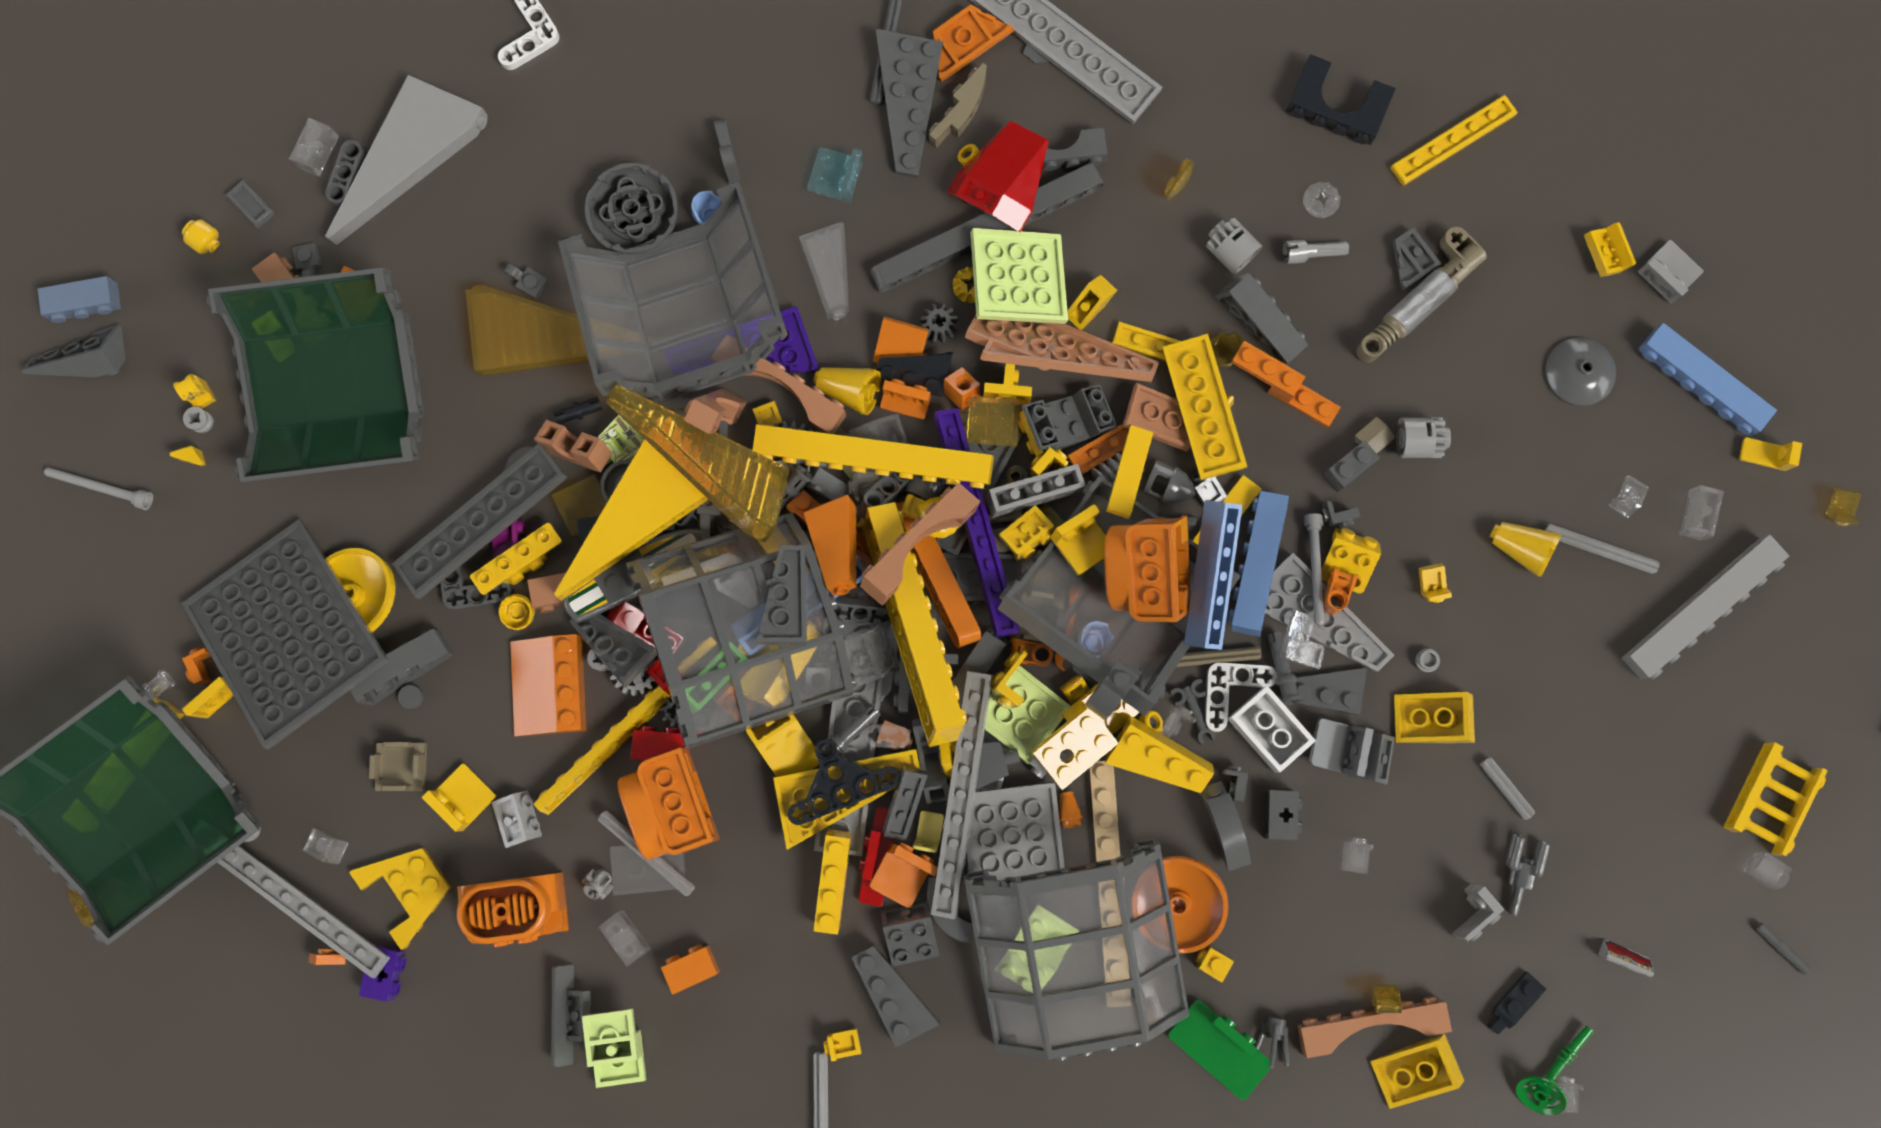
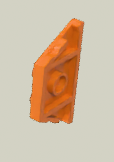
M970 4L933 31L934 40L943 42L938 67L941 82L1014 32L1013 27L1010 24L1006 25L1000 22L996 17L988 13L981 12L979 8Z

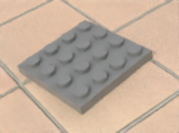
M1055 782L975 792L966 852L967 873L988 869L989 875L996 876L999 881H1005V878L1008 876L1017 877L1065 868Z

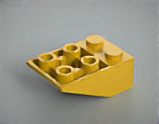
M783 700L779 708L788 706V703ZM772 707L764 713L776 710V708ZM795 714L746 730L776 777L810 771L820 765L815 754V746Z

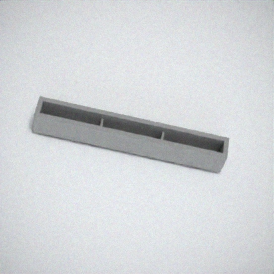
M1771 535L1759 538L1621 659L1640 680L1656 678L1663 672L1661 668L1665 664L1675 662L1681 656L1679 654L1681 650L1692 647L1698 641L1697 636L1715 627L1714 622L1719 617L1722 619L1733 611L1731 607L1736 602L1739 604L1745 601L1750 596L1748 592L1751 589L1762 586L1768 580L1766 578L1767 575L1771 572L1776 573L1785 566L1783 562L1789 555Z

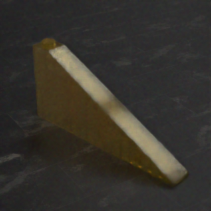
M476 285L472 289L465 290L474 371L480 377L589 362L577 314L486 287L485 285ZM589 318L595 339L642 345L639 334ZM648 337L650 345L660 342V340ZM597 348L600 360L640 354Z
M616 384L606 403L744 533L766 542L777 527L790 469L716 432L708 434L684 421L685 417Z

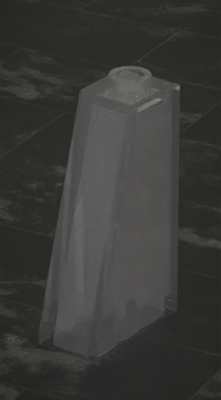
M843 222L799 236L828 319L833 318V320L841 319L846 316V313L850 312L846 233Z

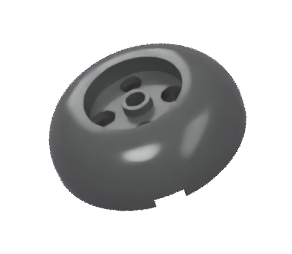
M640 163L616 165L603 172L587 193L585 200L587 224L596 239L612 251L628 255L647 253L659 247L666 239L665 236L670 235L675 228L678 219L676 193L670 181L663 174L652 169L651 166ZM642 195L648 199L644 204L638 202L639 197ZM623 200L622 208H617L616 205ZM646 217L652 218V221L648 224L643 223V219ZM623 222H628L630 224L627 225L624 229H620V225ZM656 239V241L653 244H647L641 247L625 249L627 247H634L646 243L649 240Z

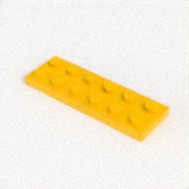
M1208 334L1162 347L1201 481L1247 468Z

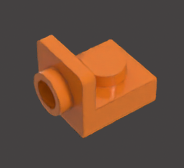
M318 948L317 953H309L308 963L314 965L345 964L346 958L335 950L333 953L332 948Z

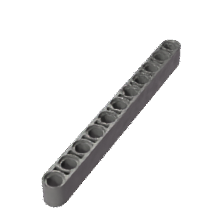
M1087 164L1039 187L1033 211L1025 225L1102 188L1104 182L1095 164ZM984 213L877 264L869 272L879 292H886L972 251L970 232L973 228L1014 231L1015 229L1003 224L994 216Z

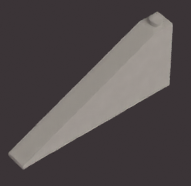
M408 75L325 237L333 244L338 245L476 138L487 124L488 116L484 109Z

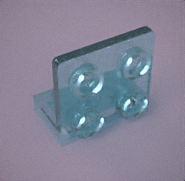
M820 147L807 190L851 203L863 164L862 150L853 148L852 154L847 155Z

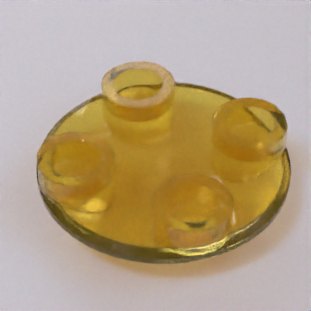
M1186 158L1179 168L1180 171L1177 178L1173 176L1170 179L1164 193L1167 200L1176 196L1187 185L1193 172L1194 160Z

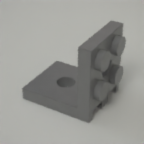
M900 654V667L895 669L894 677L895 685L899 686V693H894V709H898L899 715H909L910 683ZM944 654L945 662H949L951 669H958V654Z

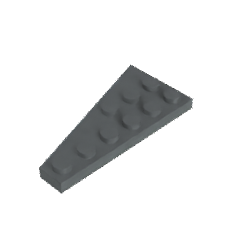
M876 29L895 173L918 178L943 42Z

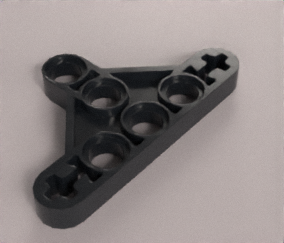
M827 738L821 739L815 747V754L820 766L807 797L791 804L787 816L794 825L805 824L894 788L900 782V773L896 767L891 765L871 770L840 756L834 741ZM829 743L832 745L833 753L827 757L822 756L819 753L821 744ZM831 766L840 767L842 770L841 777L838 779L830 778L828 769ZM888 770L890 773L896 774L893 778V783H889L888 780L882 781L880 783L883 787L878 789L877 781L873 777L874 775L878 774L879 779L885 777V771ZM864 779L871 780L874 784L873 790L868 793L861 791V781ZM842 788H846L851 792V798L846 802H842L837 798V792ZM820 797L828 801V807L824 811H818L814 807L815 800ZM810 802L811 810L815 815L810 816L809 811L805 812L801 820L798 817L792 816L795 812V807L803 810L807 808L805 803Z

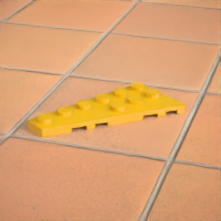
M916 749L854 761L871 770L891 765L896 767L900 774L903 767L920 770ZM831 766L828 769V775L832 779H838L842 775V770L838 766ZM818 769L773 778L786 849L792 848L894 788L805 824L794 825L788 819V809L791 804L807 797ZM888 770L885 771V777L879 779L878 774L874 775L873 777L877 781L878 789L883 787L880 783L882 781L888 780L889 783H893V778L896 774L890 773ZM864 779L860 783V789L865 793L871 792L874 788L873 782L869 779ZM842 788L837 792V798L842 802H846L851 798V792L846 788ZM820 797L815 800L814 807L818 811H824L828 807V801ZM806 802L807 808L799 810L798 807H795V812L792 816L798 817L801 820L805 812L809 811L810 816L815 814L811 810L810 802Z

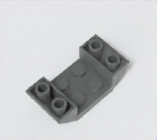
M1100 384L1080 389L1073 396L1044 403L1043 400L1022 406L1039 450L1046 452L1050 447L1055 451L1056 449L1086 442L1118 427Z

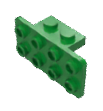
M1195 1000L1188 1008L1189 1016L1175 1024L1168 1034L1169 1038L1240 1100H1246L1269 1072L1270 1059L1253 1046L1256 1041L1245 1031L1241 1035L1234 1029L1236 1024L1226 1015L1221 1018L1201 1000Z

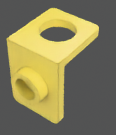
M925 810L920 812L917 836L913 849L932 853L937 852L940 846L944 814Z

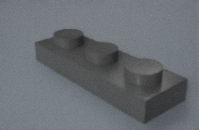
M907 767L902 768L900 782L896 786L882 829L884 837L901 840L907 839L928 776L926 771Z

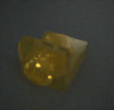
M1373 984L1371 1001L1372 1005L1376 1008V1013H1402V1002L1398 984Z

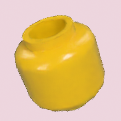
M202 219L189 221L182 230L183 242L199 254H205L208 251L212 253L220 244L218 241L219 232Z

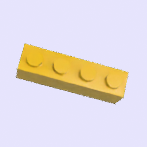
M828 829L826 833L814 932L838 935L852 832Z

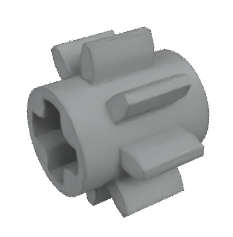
M592 869L581 881L585 884L583 888L584 893L591 899H598L600 897L603 900L614 888L610 884L612 881L610 874L601 869L597 871Z

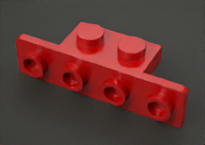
M877 807L871 835L866 834L863 849H867L866 859L861 858L859 873L863 874L859 902L879 907L883 905L884 895L871 889L869 883L872 881L873 875L889 844L895 843V838L884 837L882 834L889 810L883 807Z

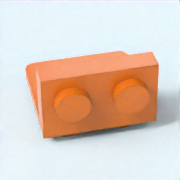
M902 842L900 845L890 843L869 886L880 894L909 908L912 906L927 875L935 877L938 867L933 865L934 860L922 853L920 857L913 854L912 847Z

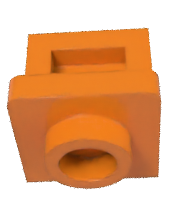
M195 648L189 652L190 655L182 658L187 669L185 674L191 683L204 686L212 682L203 663L204 659L211 657L207 648Z

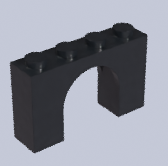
M1310 54L1286 111L1296 118L1312 121L1315 126L1332 129L1337 135H1346L1354 138L1357 143L1371 145L1379 131L1396 88L1374 80L1361 108L1351 113L1337 112L1325 103L1322 96V85L1332 62Z

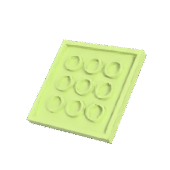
M973 228L971 230L977 319L1065 324L1068 321L1061 234L1023 231L1020 233L1018 231Z

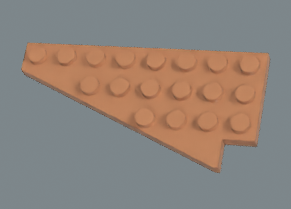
M975 315L965 335L966 339L985 346L980 358L983 361L1038 367L1044 371L1054 369L1152 382L1159 364L1156 360L1066 324L977 319Z

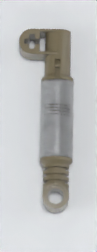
M1450 228L1439 241V249L1450 261L1442 268L1439 267L1430 273L1404 299L1387 312L1383 317V322L1359 343L1356 353L1361 361L1367 363L1375 361L1396 340L1407 336L1458 289V284L1486 260L1487 255L1484 249L1463 228ZM1462 244L1465 248L1458 252L1456 249ZM1366 344L1372 345L1375 348V352H1369Z

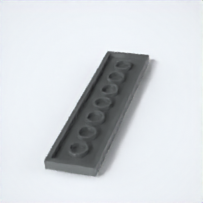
M540 443L537 444L393 562L392 565L413 596L421 599L567 479L566 475Z

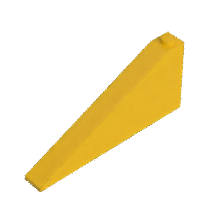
M670 418L656 422L652 426L653 429L647 434L554 594L560 601L720 492L717 484Z

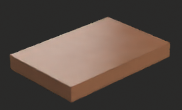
M1136 383L1133 387L1122 427L1129 429L1133 425L1153 432L1152 439L1187 452L1190 449V441L1178 400Z

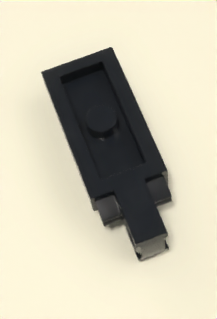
M1525 971L1494 1006L1495 1009L1492 1014L1495 1017L1487 1026L1498 1035L1506 1027L1511 1029L1547 989L1529 972Z

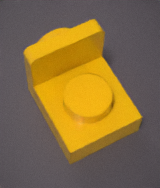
M1209 946L1206 949H1201L1195 959L1198 962L1195 967L1220 982H1223L1234 963L1233 960Z

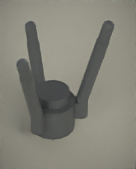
M1267 1017L1266 1023L1261 1024V1031L1255 1047L1258 1050L1260 1049L1264 1036L1267 1033L1266 1038L1272 1039L1269 1068L1273 1069L1277 1040L1282 1038L1284 1065L1288 1067L1289 1028H1286L1287 1021Z

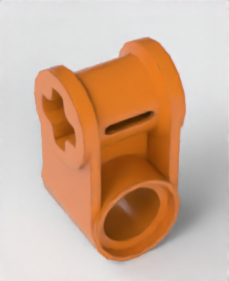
M1336 566L1332 568L1323 595L1325 613L1335 615L1347 607L1357 581V574L1353 573L1350 575L1339 571ZM1331 597L1339 601V607L1331 604Z
M1010 638L1009 640L1011 643L1010 655L1018 652V647H1020V652L1025 650L1028 653L1020 665L1045 667L1053 659V651L1046 644L1017 638ZM1038 650H1046L1049 653V658L1043 662L1038 661L1035 657Z

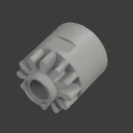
M1232 218L1227 223L1224 220L1219 222L1208 234L1211 240L1206 245L1233 275L1243 269L1263 247L1235 218Z
M1443 418L1399 419L1396 429V449L1399 458H1442L1444 450L1450 447L1451 431L1449 427H1445V420Z

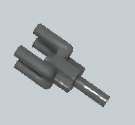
M1513 833L1506 858V865L1511 869L1507 883L1514 885L1508 914L1518 916L1524 889L1532 890L1535 876L1541 877L1544 873L1550 845L1547 842L1537 840L1533 858L1523 857L1521 855L1526 838Z

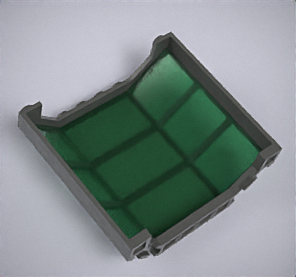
M381 267L208 289L209 295H207L206 300L209 309L213 314H221L234 339L232 351L238 362L236 375L242 386L240 399L242 404L245 405L246 410L244 423L249 428L245 457L236 458L235 473L240 482L419 460L420 452L417 448V442H421L422 426H418L419 418H424V407L411 323L408 313L402 312L399 304L402 303V298L398 288L392 287V274L389 268Z
M129 675L0 769V815L15 824V831L22 837L26 836L32 842V849L41 856L43 854L49 861L48 865L51 870L56 874L60 873L66 879L65 884L71 891H77L81 895L94 920L90 927L92 935L97 941H103L107 946L250 838L260 828L257 818L253 817L247 810L250 807L242 794L239 793L236 796V790L233 787L235 783L228 773L163 701L160 703L153 701L152 699L155 696L143 686L139 688L134 679Z

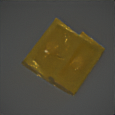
M970 396L967 442L1017 447L1021 399Z

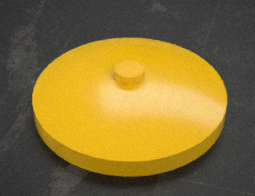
M348 548L333 553L326 558L367 626L371 632H374L387 618L394 602L396 587L392 570L381 557L366 549Z

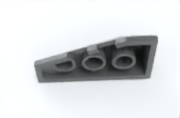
M118 324L92 332L93 337L81 342L78 338L71 341V344L65 346L62 350L56 347L31 357L21 369V372L30 375L113 376L121 370L120 367L126 360L122 327Z

